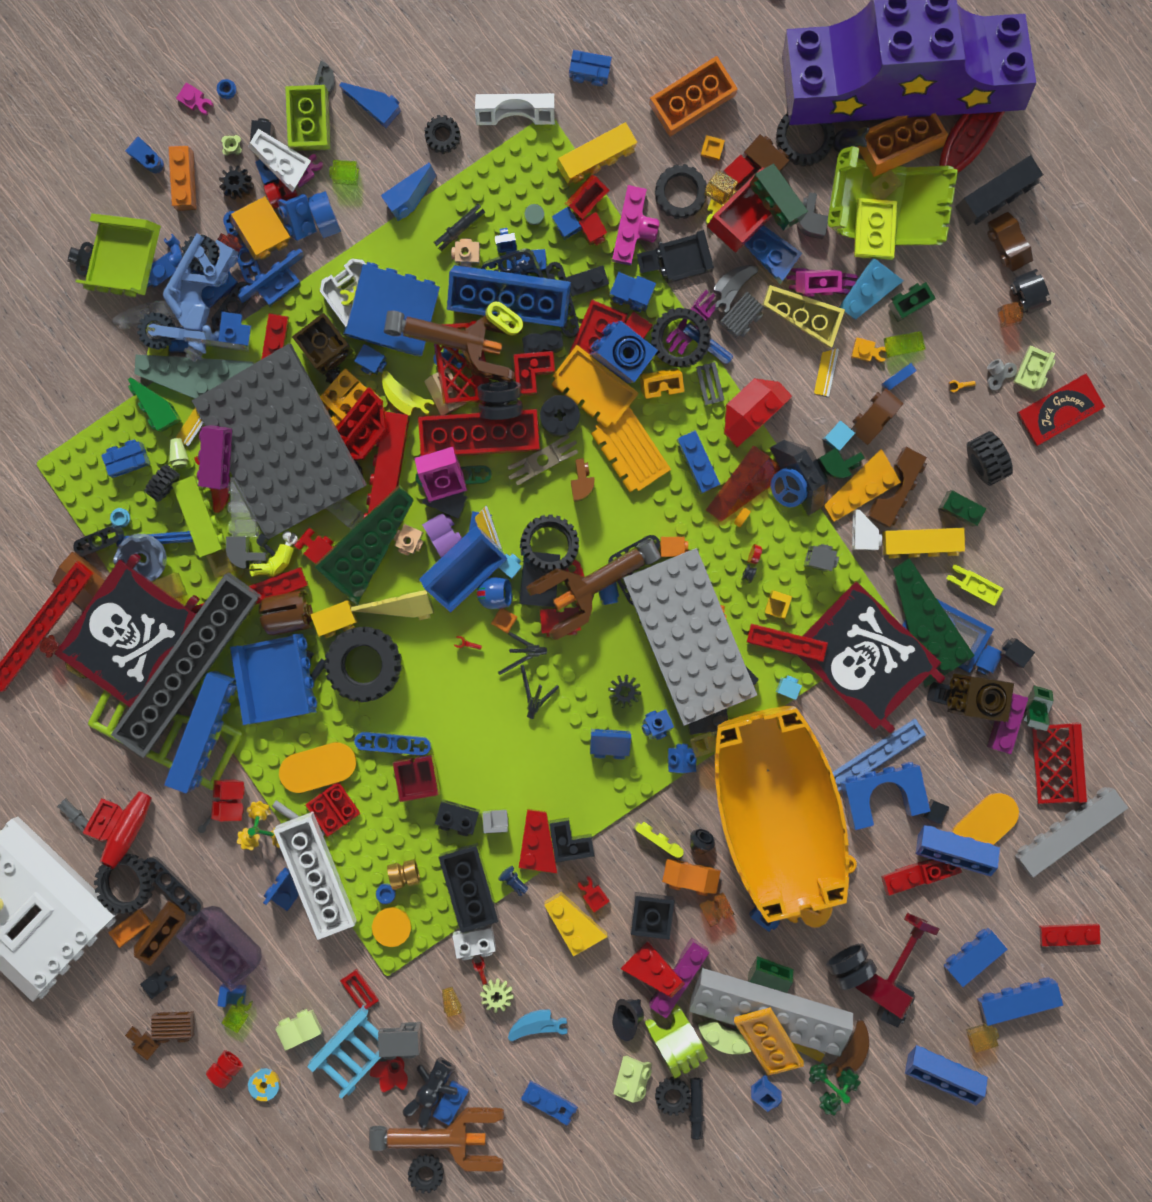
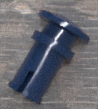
M509 866L500 874L498 880L504 881L520 897L527 892L528 887L518 878V874L513 872L514 867Z

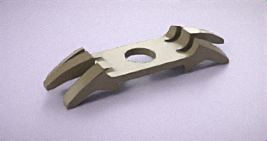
M567 434L544 449L508 466L509 470L523 464L525 466L510 475L509 479L511 480L528 472L529 475L516 482L517 485H520L559 462L578 453L577 450L564 456L561 454L576 445V440L557 448L558 445L570 438ZM543 454L548 457L547 465L540 466L537 463L539 455Z

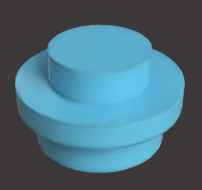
M117 508L111 513L110 521L113 525H118L121 528L126 527L130 522V514L123 508Z

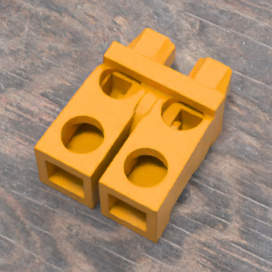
M346 368L320 396L326 410L329 411L331 409L335 413L331 419L336 428L367 389Z

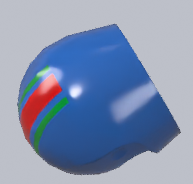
M498 577L487 578L478 586V601L487 609L509 607L512 602L510 581Z

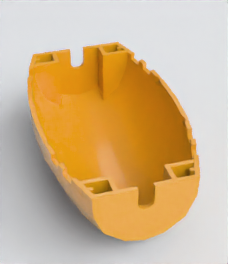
M783 706L741 715L718 725L715 748V783L722 827L736 869L746 890L763 917L769 923L801 915L800 910L804 908H812L813 911L847 903L849 843L842 801L828 760L802 714L795 706Z

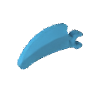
M550 1009L532 1011L514 1023L509 1031L508 1039L514 1041L526 1035L546 1032L567 1034V1028L560 1027L561 1024L567 1023V1018L552 1019Z

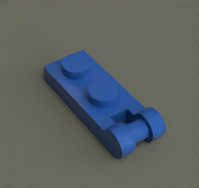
M531 1080L521 1096V1100L558 1119L565 1125L570 1124L572 1114L576 1113L578 1109L575 1104ZM561 1106L566 1108L564 1114L559 1111Z

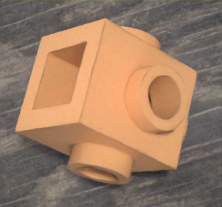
M460 239V242H455V247H452L451 257L455 259L456 265L464 267L480 266L479 242H472L471 239Z
M404 524L402 530L397 531L393 541H396L395 546L399 547V552L405 555H409V553L415 554L416 551H420L424 541L421 538L424 532ZM410 537L411 543L407 544L406 539Z

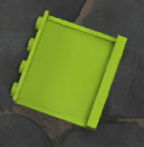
M91 213L90 221L98 224L97 234L86 281L76 279L75 282L82 284L83 289L95 291L96 288L97 291L108 293L110 290V293L122 295L124 292V295L136 297V295L145 296L161 226L145 219Z

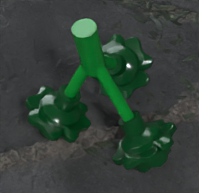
M824 1063L820 1065L815 1064L810 1068L809 1081L812 1084L820 1081L826 1083L837 1093L836 1097L835 1093L825 1092L824 1096L819 1098L821 1102L819 1107L824 1110L825 1114L835 1116L837 1111L841 1110V1100L845 1104L850 1102V1097L846 1094V1091H857L858 1086L861 1084V1081L858 1080L859 1075L854 1074L851 1070H847V1072L842 1071L841 1076L837 1078V1081L840 1082L839 1087L843 1088L839 1090L826 1076L828 1066Z

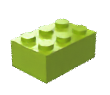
M285 86L288 147L294 151L331 150L329 97L326 86Z

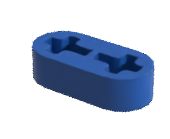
M910 363L881 385L884 389L891 390L917 370Z

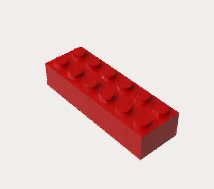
M537 409L523 410V413L517 417L500 420L485 419L480 417L479 413L418 417L421 456L453 447L456 456L540 451Z

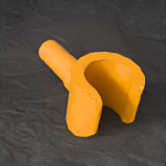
M952 380L949 382V384L955 383L957 385L956 390H950L952 393L957 392L961 388L976 385L975 381L959 383L956 380Z

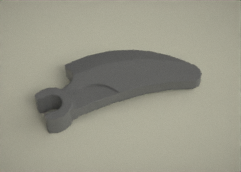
M746 265L736 267L721 277L713 290L714 293L721 296V300L717 301L715 305L716 311L720 306H724L726 308L724 315L729 312L730 305L739 290L750 278L758 273L759 269L757 266Z

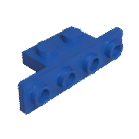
M301 249L291 251L287 254L285 260L281 263H275L268 273L259 275L252 285L243 287L239 291L240 294H238L239 301L244 303L258 292L269 307H271L300 285V280L290 270V267L304 257L303 251Z

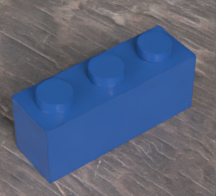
M696 430L678 438L676 441L700 494L719 486L720 482Z
M989 928L986 930L982 929L976 934V938L972 942H967L961 947L959 953L951 955L946 960L947 963L944 964V967L964 987L1008 949Z

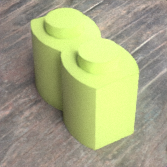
M304 1009L296 1014V1018L290 1020L287 1017L278 1022L279 1026L276 1027V1032L285 1050L322 1033L323 1030L313 1010L308 1011Z

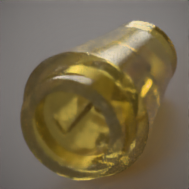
M453 986L442 989L443 1009L447 1017L462 1013V1005Z

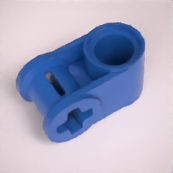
M138 136L125 150L128 155L142 164L151 173H160L164 168L163 160Z

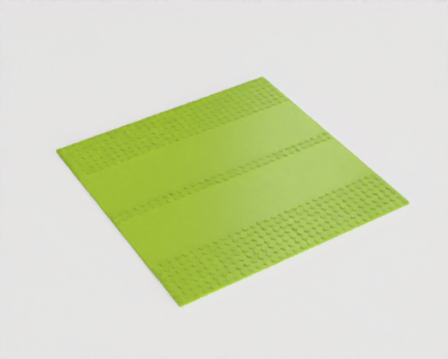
M556 120L555 124L535 125L533 122L423 197L415 210L400 221H397L394 217L303 279L300 285L271 307L267 304L243 320L242 325L251 326L249 346L236 347L221 345L218 341L215 343L211 342L206 346L205 354L202 352L199 353L200 355L195 353L189 358L249 361L255 364L262 358L268 314L288 316L289 323L285 346L292 344L320 397L331 384L326 382L327 377L325 374L322 375L313 366L292 336L322 313H325L354 351L334 369L339 367V371L342 372L346 368L366 388L370 387L383 400L384 411L403 414L390 403L385 395L382 385L383 372H379L378 375L372 373L370 376L361 371L362 367L355 363V359L364 344L387 358L385 361L387 365L384 371H388L399 384L423 399H431L434 402L424 382L433 374L438 373L437 365L433 360L435 355L434 343L425 342L422 356L417 357L343 335L345 325L320 292L321 282L330 275L336 277L346 269L344 265L352 258L363 260L366 264L367 262L377 264L379 269L386 270V268L397 270V274L402 276L411 274L417 277L416 280L424 282V279L435 282V285L440 288L431 322L437 324H458L478 321L485 315L447 310L449 271L456 265L455 259L451 257L452 247H455V242H460V239H471L472 242H479L480 266H471V268L480 269L484 262L506 255V252L498 253L495 236H500V229L507 228L508 234L514 233L517 246L515 251L525 248L530 250L545 249L546 268L550 263L558 262L562 265L566 277L602 265L604 266L609 281L608 286L575 297L571 296L579 328L591 300L628 314L626 321L633 313L630 305L625 303L623 305L616 304L609 297L618 272L635 279L637 276L656 283L646 312L642 310L641 313L634 311L653 326L654 324L656 325V320L661 318L663 313L669 312L671 309L684 307L658 270L640 273L637 254L645 252L639 241L635 244L631 266L612 262L621 215L607 194L584 217L586 218L597 212L607 231L606 241L598 246H595V244L590 246L582 230L564 241L552 222V216L567 207L564 203L591 174L585 175L584 179L579 183L574 184L572 182L567 184L556 163L559 157L574 150V146ZM478 203L481 208L476 211V214L481 209H484L485 214L460 234L457 241H452L441 252L438 247L443 242L437 247L433 242L446 232L445 229L451 228ZM537 204L543 208L544 219L540 224L531 225L526 221L525 210L529 205ZM574 214L578 222L582 220ZM504 260V261L502 262V265H503V267L506 268V269H507V260ZM497 263L496 268L490 269V268L487 266V269H486V270H492V271H494L495 269H498V263ZM552 267V271L549 273L554 274L555 280H559L558 272L560 269L557 270L556 267ZM542 270L543 277L547 278L546 270ZM529 272L527 275L538 277L534 272ZM352 278L345 284H343L341 286V289L344 290L350 284L355 282L354 279ZM570 306L568 307V314L571 311ZM572 316L567 319V328H565V331L569 330L570 333H573V329L576 328V326L571 325L570 319H574ZM682 319L672 321L663 332L662 341L664 348L675 357L688 356L698 346V343L692 339L686 346L683 354L680 355L678 350L681 343L685 341L683 339L672 352L669 351L672 341L678 334L673 337L670 343H667L666 339ZM687 320V324L691 323L696 327L692 321ZM523 321L522 333L510 336L485 330V340L502 343L500 355L484 352L485 360L487 363L508 367L515 372L514 354H525L522 338L529 334L542 335L547 331L557 330L561 331L564 349L553 353L556 372L568 357L576 336L573 338L566 337L559 326ZM653 326L644 337V339L651 345V332H653L654 330ZM623 350V355L626 358L627 353ZM709 351L697 364L682 368L668 365L655 354L641 374L678 368L683 376L684 392L669 395L666 391H661V396L646 399L642 395L640 376L635 382L627 383L639 393L629 407L671 468L670 471L640 491L637 489L631 492L628 491L622 482L628 475L625 474L621 478L612 467V464L617 461L616 457L608 461L601 450L606 445V442L604 441L598 445L591 435L592 432L597 430L595 426L599 422L596 419L600 413L597 412L594 417L590 416L581 409L585 402L583 400L577 405L580 412L577 428L569 435L570 438L557 446V448H560L576 440L577 444L561 455L564 456L574 450H577L578 453L535 475L520 485H517L516 482L529 475L528 472L511 480L509 476L525 467L524 464L511 470L508 469V466L538 451L456 456L460 467L477 465L489 467L492 471V478L487 483L466 484L465 496L469 497L460 519L449 515L454 523L451 526L454 533L459 532L463 538L469 532L472 511L480 512L487 506L489 513L492 515L491 519L502 551L505 555L511 556L513 553L521 560L520 565L522 568L523 556H521L520 552L522 533L530 521L532 522L534 518H540L541 515L548 517L549 514L555 518L560 516L561 520L565 518L568 520V524L574 526L573 530L577 531L579 550L575 560L581 564L585 577L608 564V560L613 554L649 535H655L659 540L660 537H685V541H688V551L697 548L720 605L725 606L724 614L727 615L726 620L744 664L759 679L754 685L757 696L728 707V720L760 710L783 707L794 700L776 692L781 677L786 679L787 676L798 679L797 684L802 685L798 696L822 681L797 655L746 643L751 623L802 636L855 581L894 617L821 509L808 516L801 504L796 507H787L775 499L771 490V479L781 468L769 449L776 442L766 427L762 425L737 448L724 435L726 404L740 392V389L720 360ZM715 362L724 401L705 406L696 367ZM466 366L461 371L468 379L472 375L471 370ZM709 368L715 396L719 398L712 368ZM701 370L708 400H712L705 370ZM554 374L537 375V395L521 396L518 398L522 401L523 410L537 409L540 450L562 438L549 434L543 428L540 419V412L544 402L553 396H565L569 391L566 388L561 393L551 385L555 380ZM459 376L455 379L457 386L462 389L466 382ZM153 382L147 388L172 403L182 420L181 422L163 432H159L156 429L153 430L148 422V419H150L146 412L143 413L138 405L140 400L137 395L132 396L37 461V467L85 536L112 526L110 515L117 508H123L130 514L129 524L122 528L124 536L189 531L174 489H171L170 493L159 502L145 493L144 489L149 484L148 482L152 479V476L162 466L169 465L172 468V464L169 463L170 440L176 438L193 412L195 406L192 400L195 398ZM468 385L464 392L470 397H475L474 389ZM466 402L459 409L446 415L479 413L480 403ZM430 404L425 405L424 408L430 412L429 415L423 414L421 409H414L411 416H409L410 421L399 485L414 501L398 530L401 531L403 525L406 524L424 532L421 538L424 541L419 552L416 551L415 554L409 553V555H405L398 551L399 547L395 546L396 541L392 539L387 552L375 574H373L358 605L424 591L425 589L419 579L441 559L422 524L444 512L422 503L423 499H426L427 496L423 486L419 485L415 479L417 474L415 458L421 457L418 417L441 415L436 404L434 406ZM331 409L328 411L330 417L335 414ZM557 412V416L554 417L558 418L559 421H562L563 417L566 415H563L561 412ZM201 428L189 446L183 443L189 462L185 468L174 469L180 474L178 481L193 475L197 476L199 465L195 462L194 457L198 456L201 441L199 434ZM695 430L720 482L719 486L700 494L676 441L678 438ZM130 440L142 442L150 465L115 478L109 477L101 456L107 453L106 449L114 446L118 448L124 447V443ZM375 444L364 459L356 460L362 468L363 479L367 486L285 531H289L291 534L294 533L299 540L310 527L315 531L311 537L312 540H315L318 535L322 537L326 535L334 542L333 546L343 539L363 520L364 514L368 513L369 505H366L368 493L371 494L372 486L369 483L371 474L375 473L373 458L374 455H378L379 447H376ZM546 455L538 456L537 463L540 466L548 464L549 459ZM583 458L584 463L588 462L590 476H586V478H595L594 488L586 499L574 502L571 480L578 479L575 460ZM471 469L473 474L472 481H476L475 476H480L482 480L489 476V472H485V469H481L480 473H474L475 469ZM462 470L464 480L466 481L469 478V472ZM231 472L229 474L231 486L229 499L220 513L214 512L210 488L205 487L206 489L203 490L206 497H209L212 503V508H210L212 515L217 517L219 522L218 531L220 534H223L225 540L226 537H250L249 553H268L267 550L256 542L259 535L264 533ZM742 508H746L751 512L739 528L734 524V521ZM545 527L539 529L533 534L530 543L532 552L559 554L560 560L568 552L569 544L567 538L555 528ZM285 531L274 536L267 543L275 553L280 544L285 545L286 543L283 540V533ZM113 532L107 536L108 538H111L116 536L115 532ZM96 536L95 541L101 546L102 540L99 536ZM410 537L406 539L407 544L411 543ZM194 542L162 544L167 556L166 566L160 576L151 582L184 605H186L190 597L196 595L200 599L197 603L199 605L206 602L227 573H231L247 586L267 580L269 577L267 575L251 576L249 571H257V569L237 567L229 560L226 550L205 558H199ZM116 544L96 551L109 572L115 566L113 560L118 550ZM291 544L294 550L289 565L280 574L302 567L309 585L291 592L306 590L308 595L304 596L308 604H311L313 613L350 600L315 568L313 561L303 554L308 549V546L304 545L299 550L294 546L295 544ZM754 544L762 547V554L756 565L748 563L749 553ZM821 544L832 546V550L836 551V556L839 557L837 567L833 568L832 571L826 572L804 566L809 546ZM138 553V555L141 557L140 561L146 562V556L142 553ZM660 557L651 564L646 565L644 563V566L632 573H637L673 557ZM747 564L751 568H757L750 584L747 580H741ZM570 565L568 571L571 573L576 570L574 565ZM498 567L488 578L508 579L511 583L512 602L509 607L504 609L516 615L517 619L509 632L527 642L539 645V647H547V655H539V657L526 660L501 675L498 674L500 670L526 656V653H510L509 649H526V645L491 624L499 609L483 607L477 598V587L451 613L431 595L434 613L430 614L431 618L419 620L418 617L354 611L358 623L354 624L355 628L372 627L383 631L397 644L398 651L402 657V671H400L398 682H396L391 691L377 700L354 702L346 697L343 698L337 690L334 691L331 687L332 684L330 680H327V670L325 668L314 682L312 688L313 695L317 700L316 712L243 725L238 691L236 690L234 696H230L228 701L231 703L227 714H223L221 721L242 733L233 754L281 824L290 821V819L272 807L276 800L298 816H303L309 813L304 805L335 784L302 793L291 792L283 786L279 778V769L282 762L292 754L333 742L344 743L354 751L357 759L354 772L350 777L339 783L361 814L328 837L325 834L323 837L357 919L355 926L352 928L386 976L391 975L459 928L438 858L440 853L478 843L496 903L514 891L504 881L498 880L500 874L506 868L513 866V872L518 874V878L523 883H526L542 872L519 868L527 809L547 811L548 822L569 817L572 837L592 834L593 837L685 774L668 772V748H676V744H688V748H696V766L715 754L717 731L690 735L688 724L683 725L646 633L639 623L640 619L634 605L627 601L617 581L619 592L617 603L603 605V602L600 601L599 592L594 594L592 601V612L589 622L581 626V630L577 631V635H566L560 639L553 640L551 637H546V633H542L540 609L556 608V612H564V608L577 607L575 602L560 610L556 606L546 607L519 604L522 568L512 579ZM623 578L620 579L621 583L625 585ZM564 581L557 584L556 598L568 591ZM771 590L792 596L785 619L764 612ZM350 600L352 607L357 606ZM259 603L250 611L207 673L217 671L235 678L230 647L289 637L294 634H303L307 641V650L314 653L310 660L309 672L311 674L321 658L327 659L325 656L326 652L330 649V644L336 640L338 635L346 631L339 629L335 631L336 635L325 639L324 636H318L312 621L310 622V626L313 627L311 629L275 636L269 635L265 632L260 622V617L263 614H259ZM463 636L466 641L482 645L481 650L471 647L457 648L454 644L460 646L463 641L456 637ZM358 646L347 655L345 667L348 675L353 680L360 683H368L376 679L380 674L382 660L375 649L369 646ZM521 665H524L532 697H535L539 685H542L539 699H542L556 685L559 686V689L539 708L534 719L527 717L528 703ZM206 674L192 693L196 699L198 698ZM627 674L629 677L628 682L633 677L636 678L632 685L640 684V687L636 688L635 691H641V695L634 694L639 701L635 702L631 699L632 707H629L626 701L625 707L621 708L622 701L620 700L615 705L614 701L617 697L609 698L615 692L608 691V688L616 687L612 685L611 681L614 680L618 684L617 676L620 675L622 681H624V676ZM622 686V691H620L619 694L621 696L622 694H624V696H628V691H630V688ZM666 709L674 728L667 733L666 737L660 740H656V738L650 740L649 736H645L641 727L643 720L646 718L645 715L655 710L658 713ZM591 729L630 731L631 744L629 756H625V759H613V755H605V758H594V754H590ZM222 731L221 736L228 745L232 736ZM361 732H373L428 738L431 742V750L425 755L434 754L441 793L437 796L400 802L393 762L413 758L414 762L416 757L425 755L360 750L355 745V737ZM364 735L359 739L362 746H365L366 743H372L371 747L375 748L374 740L376 736H372L373 740H367ZM385 737L379 738L378 745L381 748H386L389 744L388 739ZM400 739L397 746L399 749L405 750L408 747V742L405 739ZM411 739L412 746L410 751H414L413 747H419L420 751L428 748L424 741H421L420 744H414L415 740ZM442 799L480 810L473 835L462 836L457 834V830L450 829V831H445L438 828L439 825H436L435 821ZM507 810L508 831L484 833L483 811ZM415 859L419 870L420 884L409 887L405 883L404 887L396 889V896L391 903H380L376 898L378 887L385 883L390 884L387 866L395 863L403 866L404 861ZM388 907H396L403 910L411 920L412 928L409 937L404 943L395 947L380 944L372 932L374 918L379 911Z

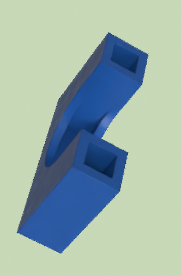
M906 762L901 764L902 767L894 768V766L883 768V772L876 773V771L864 773L863 777L849 776L845 778L846 781L840 782L850 828L858 830L874 826L869 803L870 796L878 785L885 782H893L900 789L906 814L914 816L930 812L920 766L913 764V762Z

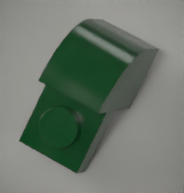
M837 448L817 460L828 476L835 479H844L852 475L848 468L850 467L851 470H854L861 466L860 461L865 459L862 452H859L844 461Z
M1033 685L1023 716V721H1027V726L1036 730L1047 731L1049 727L1048 713L1054 702L1052 690Z

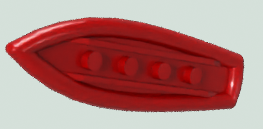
M1005 111L962 114L945 142L939 166H952L958 170V173L965 169L983 150Z

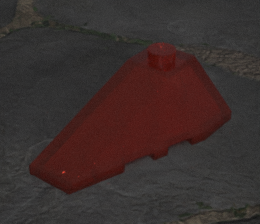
M753 445L707 507L706 511L722 522L771 486V479L774 474L781 470L780 466Z

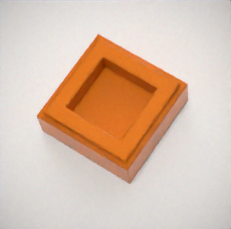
M501 608L491 624L508 634L517 616Z

